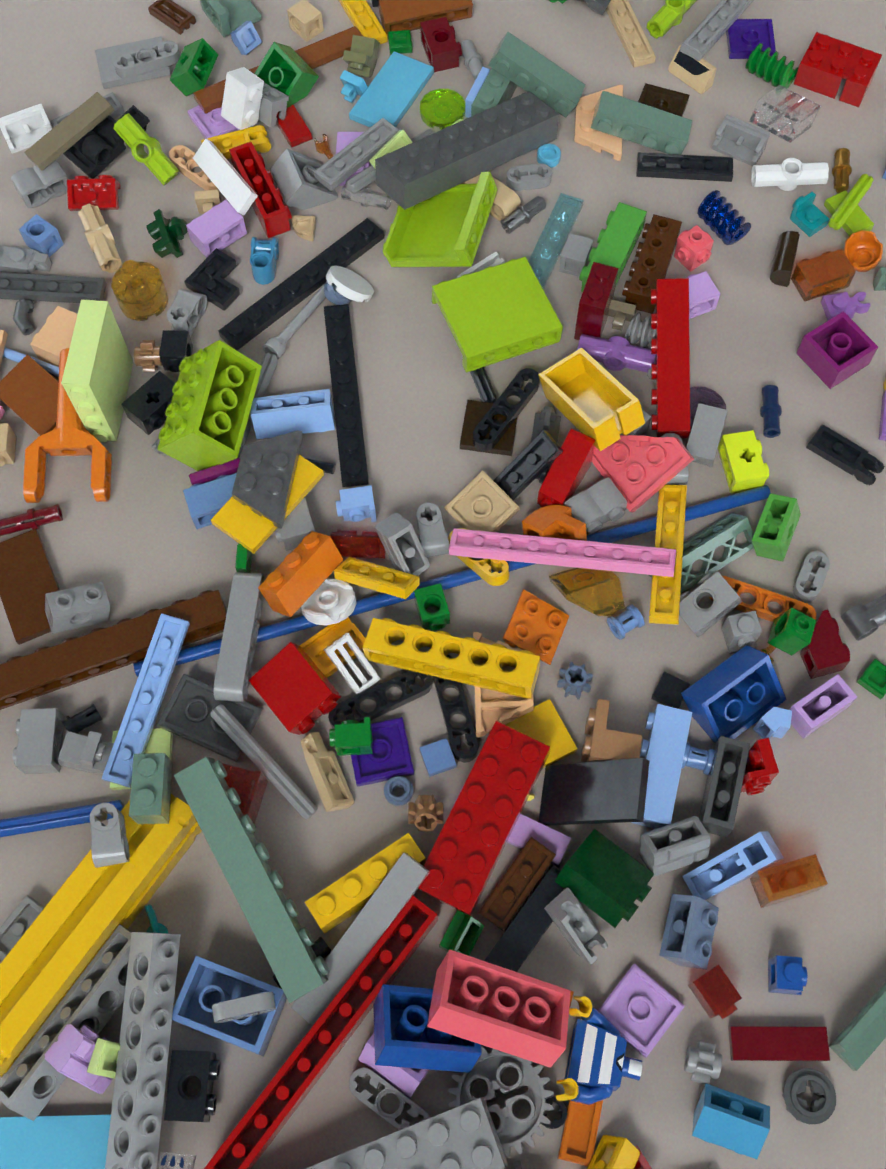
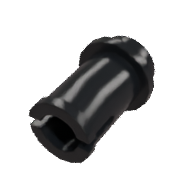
M94 704L72 717L66 716L67 720L62 723L67 731L79 734L80 731L103 719Z

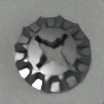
M804 1068L794 1071L785 1081L782 1096L785 1100L786 1110L797 1121L812 1125L823 1123L831 1117L836 1107V1092L831 1081L823 1073L815 1069ZM806 1086L810 1087L812 1093L822 1095V1098L811 1101L810 1111L807 1101L796 1095L806 1092Z

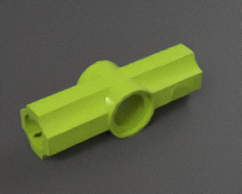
M665 0L664 6L647 22V29L650 35L656 39L663 37L672 26L679 25L682 22L683 15L697 0Z
M129 113L125 114L114 124L113 129L131 148L133 157L138 162L144 163L163 186L174 179L179 172L178 168L161 150L159 141L154 137H150ZM144 144L149 149V155L144 151Z

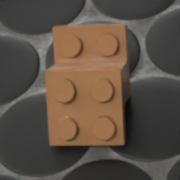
M598 699L595 708L589 709L584 734L590 736L585 737L581 762L640 758L642 735L606 729L609 700Z

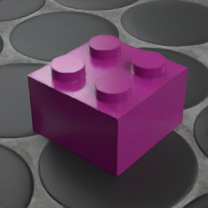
M843 311L804 335L796 354L829 389H832L868 366L878 346Z

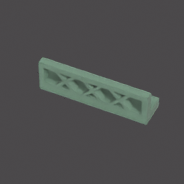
M731 513L684 542L681 593L697 584L707 574L715 573L754 548L752 543L754 533L748 517ZM744 532L747 542L740 547H735L734 543L737 535ZM720 545L725 546L722 558L717 561L712 560L715 548ZM698 559L704 560L700 572L695 575L691 574L693 562Z
M886 982L829 1045L853 1071H857L886 1038Z

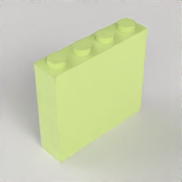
M81 300L61 384L84 427L99 442L117 441L124 410L121 404L126 400L133 360L108 301Z

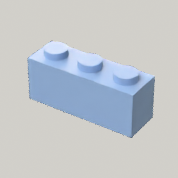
M330 389L253 399L250 415L257 439H269L298 430L302 431L303 434L335 430V416Z

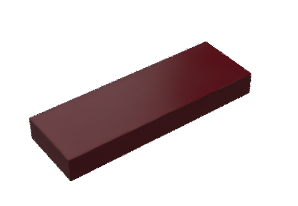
M728 1027L731 1061H830L827 1027Z

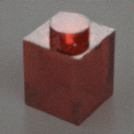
M719 964L688 985L710 1019L717 1015L721 1019L726 1018L738 1009L734 1003L742 999Z

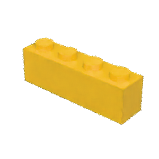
M409 833L304 902L324 934L364 908L404 852L424 866L426 858Z

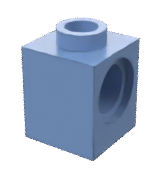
M37 214L19 229L25 244L29 248L37 250L39 253L48 254L49 257L64 245L57 228Z

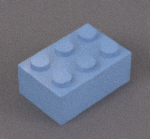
M196 956L174 1005L172 1020L264 1057L287 998L283 990ZM273 992L276 1010L233 1021L214 1023L212 1005L254 994Z

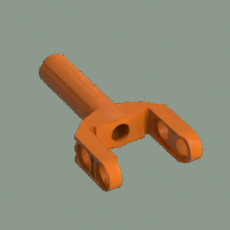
M69 348L62 349L60 352L56 427L52 431L39 436L25 449L23 494L26 503H39L44 495L46 454L51 456L92 455L91 488L95 501L108 502L110 499L112 454L84 427L61 384Z

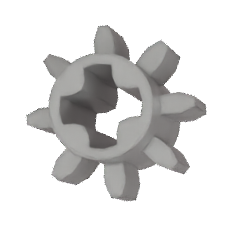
M700 1041L697 1042L696 1048L688 1047L684 1071L692 1073L691 1081L709 1084L710 1078H719L722 1067V1054L714 1053L715 1044Z

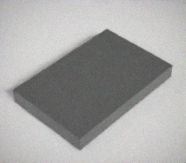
M183 674L157 723V727L237 762L242 750L211 717V712L218 705H224L251 735L262 713V708L247 701L215 700L213 686Z

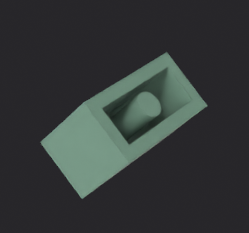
M165 753L134 754L129 816L137 824H169L173 763Z

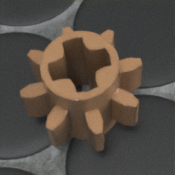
M142 340L140 347L134 348L135 365L142 366L143 372H155V370H158V366H163L159 357L160 346H155V340Z
M418 795L415 803H408V823H415L418 831H434L437 823H444L443 802L437 803L434 795Z

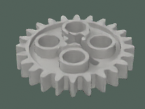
M481 1046V1057H479L471 1072H464L462 1076H452L459 1085L458 1088H450L448 1092L457 1096V1100L448 1103V1106L456 1108L476 1100L472 1093V1088L478 1080H485L488 1084V1093L484 1097L486 1103L496 1100L498 1098V1091L508 1095L521 1087L527 1086L528 1092L507 1099L505 1101V1108L502 1109L498 1104L488 1107L490 1113L495 1112L500 1117V1127L496 1132L505 1157H510L511 1147L513 1146L519 1154H522L523 1142H526L531 1147L535 1146L532 1138L534 1133L544 1137V1133L539 1127L540 1124H551V1121L544 1116L545 1111H553L555 1108L546 1103V1099L554 1096V1092L544 1089V1086L551 1079L550 1077L540 1078L539 1075L544 1070L543 1065L533 1068L532 1061L524 1060L523 1058L500 1052L493 1048L492 1053H488ZM507 1068H516L519 1073L517 1083L513 1086L504 1085L502 1081L503 1072ZM527 1100L531 1105V1114L526 1119H518L514 1114V1107L518 1101Z

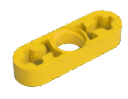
M451 531L448 535L449 545L453 531ZM456 556L492 586H501L509 580V566L505 560H474L471 557Z

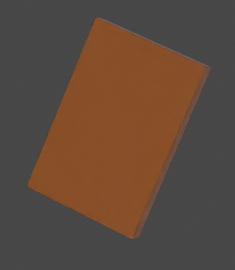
M27 354L0 381V400L41 436L56 427L58 381Z

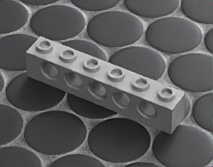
M119 924L0 1080V1100L7 1108L34 1121L67 1078V1076L58 1072L45 1060V1053L54 1042L58 1041V1036L67 1024H72L79 1029L86 1025L99 1034L124 1001L132 932Z

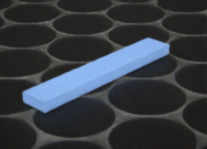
M161 613L102 775V780L131 788L134 754L145 752L188 631L189 621Z

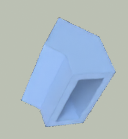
M773 707L760 718L753 730L762 739H770L771 737L782 738L790 729L792 710Z

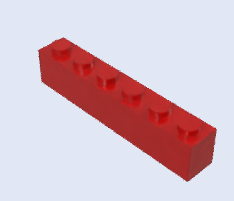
M689 278L657 279L656 289H651V305H656V313H651V329H656V338H651V354H656V364H651V380H656V389H651V405H656V414L651 415V430H656V437H661L667 433H675L681 439H688L690 434Z

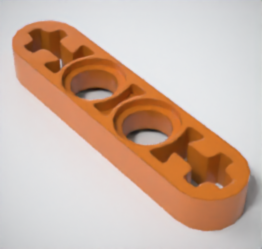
M722 576L733 589L738 590L737 594L739 596L742 593H750L755 598V603L750 605L742 601V603L734 608L744 613L756 611L757 617L773 622L774 619L786 612L789 607H792L816 620V611L808 603ZM768 603H779L782 607V612L778 614L770 612L767 607Z

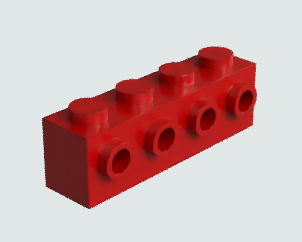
M251 141L229 149L233 167L258 195L252 207L267 237L271 238L290 231L289 220L292 219L289 207L283 204L279 188H275L273 185V177L269 170L266 171L261 153H257Z

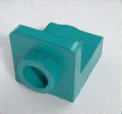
M813 191L805 197L800 196L792 206L793 211L790 216V220L809 237L826 227L830 220L813 204L816 197Z

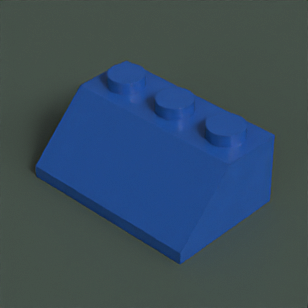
M748 645L744 646L681 693L688 710L692 712V717L715 744L720 736L735 739L758 722L769 710L787 700L769 655Z

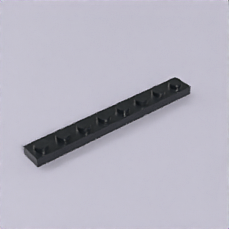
M366 218L218 330L220 337L230 347L238 351L324 285L327 281L326 275L331 266L346 268L384 239V231L370 219Z
M349 304L324 306L342 487L369 485Z

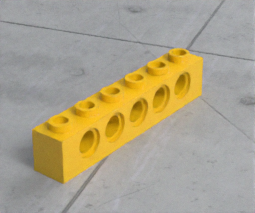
M383 618L382 620L372 619L363 645L364 655L368 661L527 699H532L540 670V656L530 651H515L507 649L501 644L489 645L471 637L463 639L452 636L445 631L433 632L424 630L419 625L411 624L407 626L389 618ZM394 641H403L400 645H392ZM422 647L431 648L429 651L426 652L419 651V649ZM450 653L458 654L456 658L446 657ZM479 659L486 661L483 665L474 664ZM505 666H512L515 668L513 671L510 672L502 670V668Z

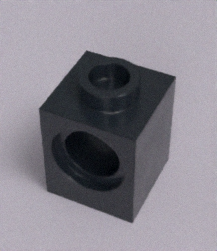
M163 330L159 353L165 371L180 372L179 366L181 361L185 357L192 355L193 343L189 332Z

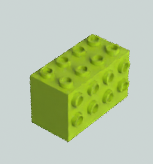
M221 340L214 342L204 349H199L189 357H185L180 363V375L172 389L174 395L166 409L165 415L167 418L165 425L159 433L160 442L157 450L196 471L224 464L238 458L262 366Z

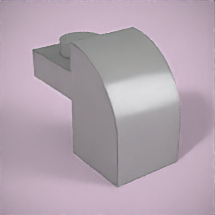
M67 731L58 757V763L60 766L97 774L104 773L114 743L103 741L101 733L89 731L88 736Z

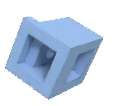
M372 485L339 490L341 500L335 501L338 517L343 516L344 521L350 520L352 522H359L370 517L371 522L377 521Z

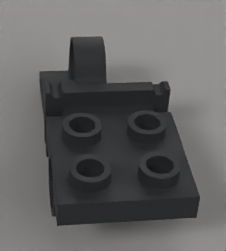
M134 105L120 117L122 118L125 114L129 113L144 131H146L147 124L150 122L149 118ZM110 115L63 153L91 179H94L126 149L125 141L113 129L117 121Z

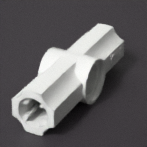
M787 158L782 164L753 165L751 183L754 187L778 186L783 191H792L796 189L797 185L826 184L829 167L828 163L825 162L802 163L796 158Z

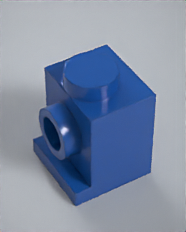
M776 955L769 959L768 992L802 995L803 986L807 985L808 978L807 968L802 966V958Z

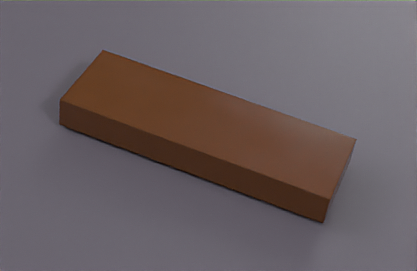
M530 837L479 911V914L504 932L556 854L533 837Z

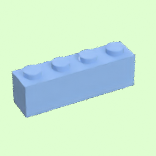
M657 704L654 713H648L645 729L650 730L648 740L643 739L640 756L649 760L643 822L631 823L653 829L671 824L692 712Z

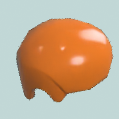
M860 230L852 233L846 240L843 250L846 264L858 272H867L874 269L882 260L883 244L878 241L875 233L872 231Z

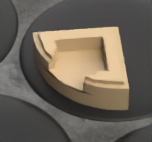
M292 215L291 222L295 233L305 240L314 241L315 216Z

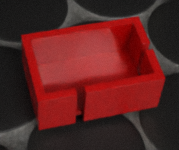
M816 32L800 62L794 85L835 99L842 79H846L839 101L859 107L874 78L882 54Z

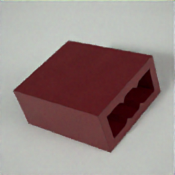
M593 262L579 302L574 339L580 340L582 334L601 338L608 318L611 299L614 296L619 268Z

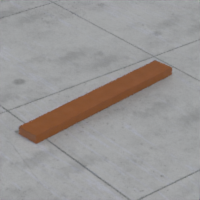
M354 26L300 48L295 52L311 69L343 57L344 50H351L353 35H363ZM259 66L249 69V71L254 74ZM226 79L193 93L196 102L205 114L222 107Z

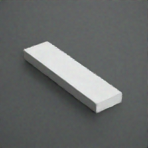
M205 138L193 157L194 161L235 210L245 215L258 195L212 141Z

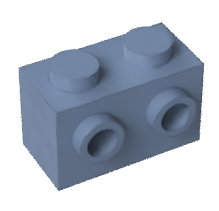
M672 894L659 956L682 967L707 970L709 958L712 954V941L715 927L718 923L719 908L698 896Z

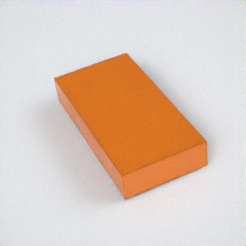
M569 1100L567 1119L564 1122L558 1159L589 1166L594 1153L603 1100L591 1105Z

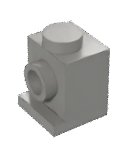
M756 611L730 615L721 628L729 654L738 652L746 645L757 649L756 641L762 633Z

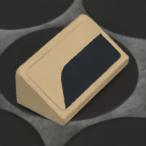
M679 45L668 71L699 94H703L713 86L717 68L703 58L698 61L680 52L681 45Z

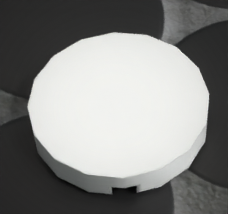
M331 266L326 275L328 284L332 285L334 283L337 286L335 290L350 300L356 302H363L365 300V302H369L374 293L372 286L367 280L347 268Z
M326 579L301 606L302 613L308 621L316 625L337 624L347 619L354 612L357 604L355 592L347 582L337 579Z

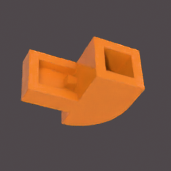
M545 506L535 510L522 520L523 535L587 541L586 524L573 518L572 510L568 506Z

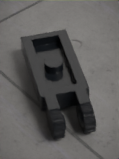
M821 425L806 447L852 476L854 474L858 481L869 486L876 481V477L872 472L881 473L885 467L880 460L870 455L869 451L825 425Z

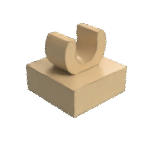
M219 189L194 191L199 214L206 213L212 207L222 202Z

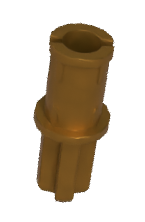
M840 148L834 153L835 166L832 169L834 189H836L837 193L845 190L848 191L849 175L852 172L850 150Z

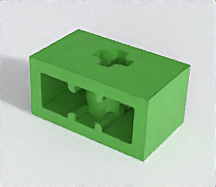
M769 494L752 538L757 556L784 561L801 516L796 498Z

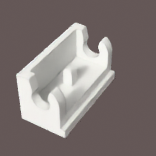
M41 103L0 118V129L12 154L30 148L52 130Z

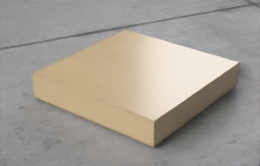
M481 471L444 509L465 529L497 532L520 510V507L484 471Z

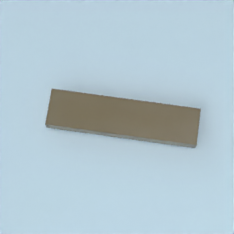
M96 92L24 153L43 171L110 115L114 108L101 94Z

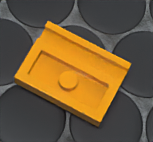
M349 618L337 624L328 625L300 645L326 678L334 674L338 669L324 649L332 645L337 639L339 640L342 635L349 633L362 653L364 652L363 645L366 638ZM344 643L343 647L345 648V650L348 652L352 660L355 659L356 655L353 653L347 643ZM336 649L334 651L335 654L340 659L342 664L345 666L347 662L344 660L340 652Z

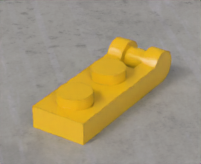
M262 125L207 138L212 141L226 159L231 158L229 149L250 141L256 151L266 153L271 149L270 140L266 138V129Z

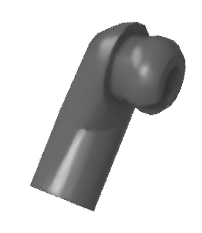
M29 299L17 301L13 320L23 335H30L34 331L33 326L27 319V313H32L34 309V303Z

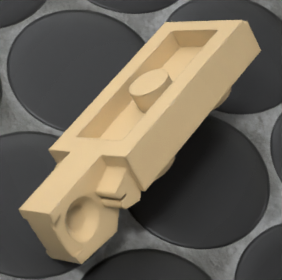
M319 732L309 733L301 740V745L326 812L348 809L354 804V799L334 751H329L325 747Z

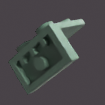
M200 0L202 10L223 37L230 35V33L246 21H251L253 24L262 19L260 12L250 0Z

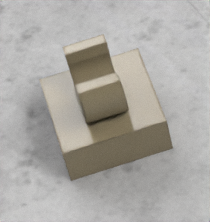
M611 299L608 316L614 317L612 328L622 331L625 320L631 322L632 318H634L636 305Z

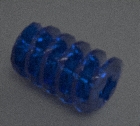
M712 191L701 202L697 214L699 218L704 220L706 225L710 226L713 232H716L717 237L721 238L725 245H732L747 235L751 229V223H744V216L738 217L739 211L737 209L732 210V203H726L727 198L724 196L720 197V191Z

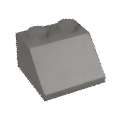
M288 148L270 168L284 203L289 207L306 210L336 200L338 195L335 189L329 190L314 177V171L321 167L323 162Z

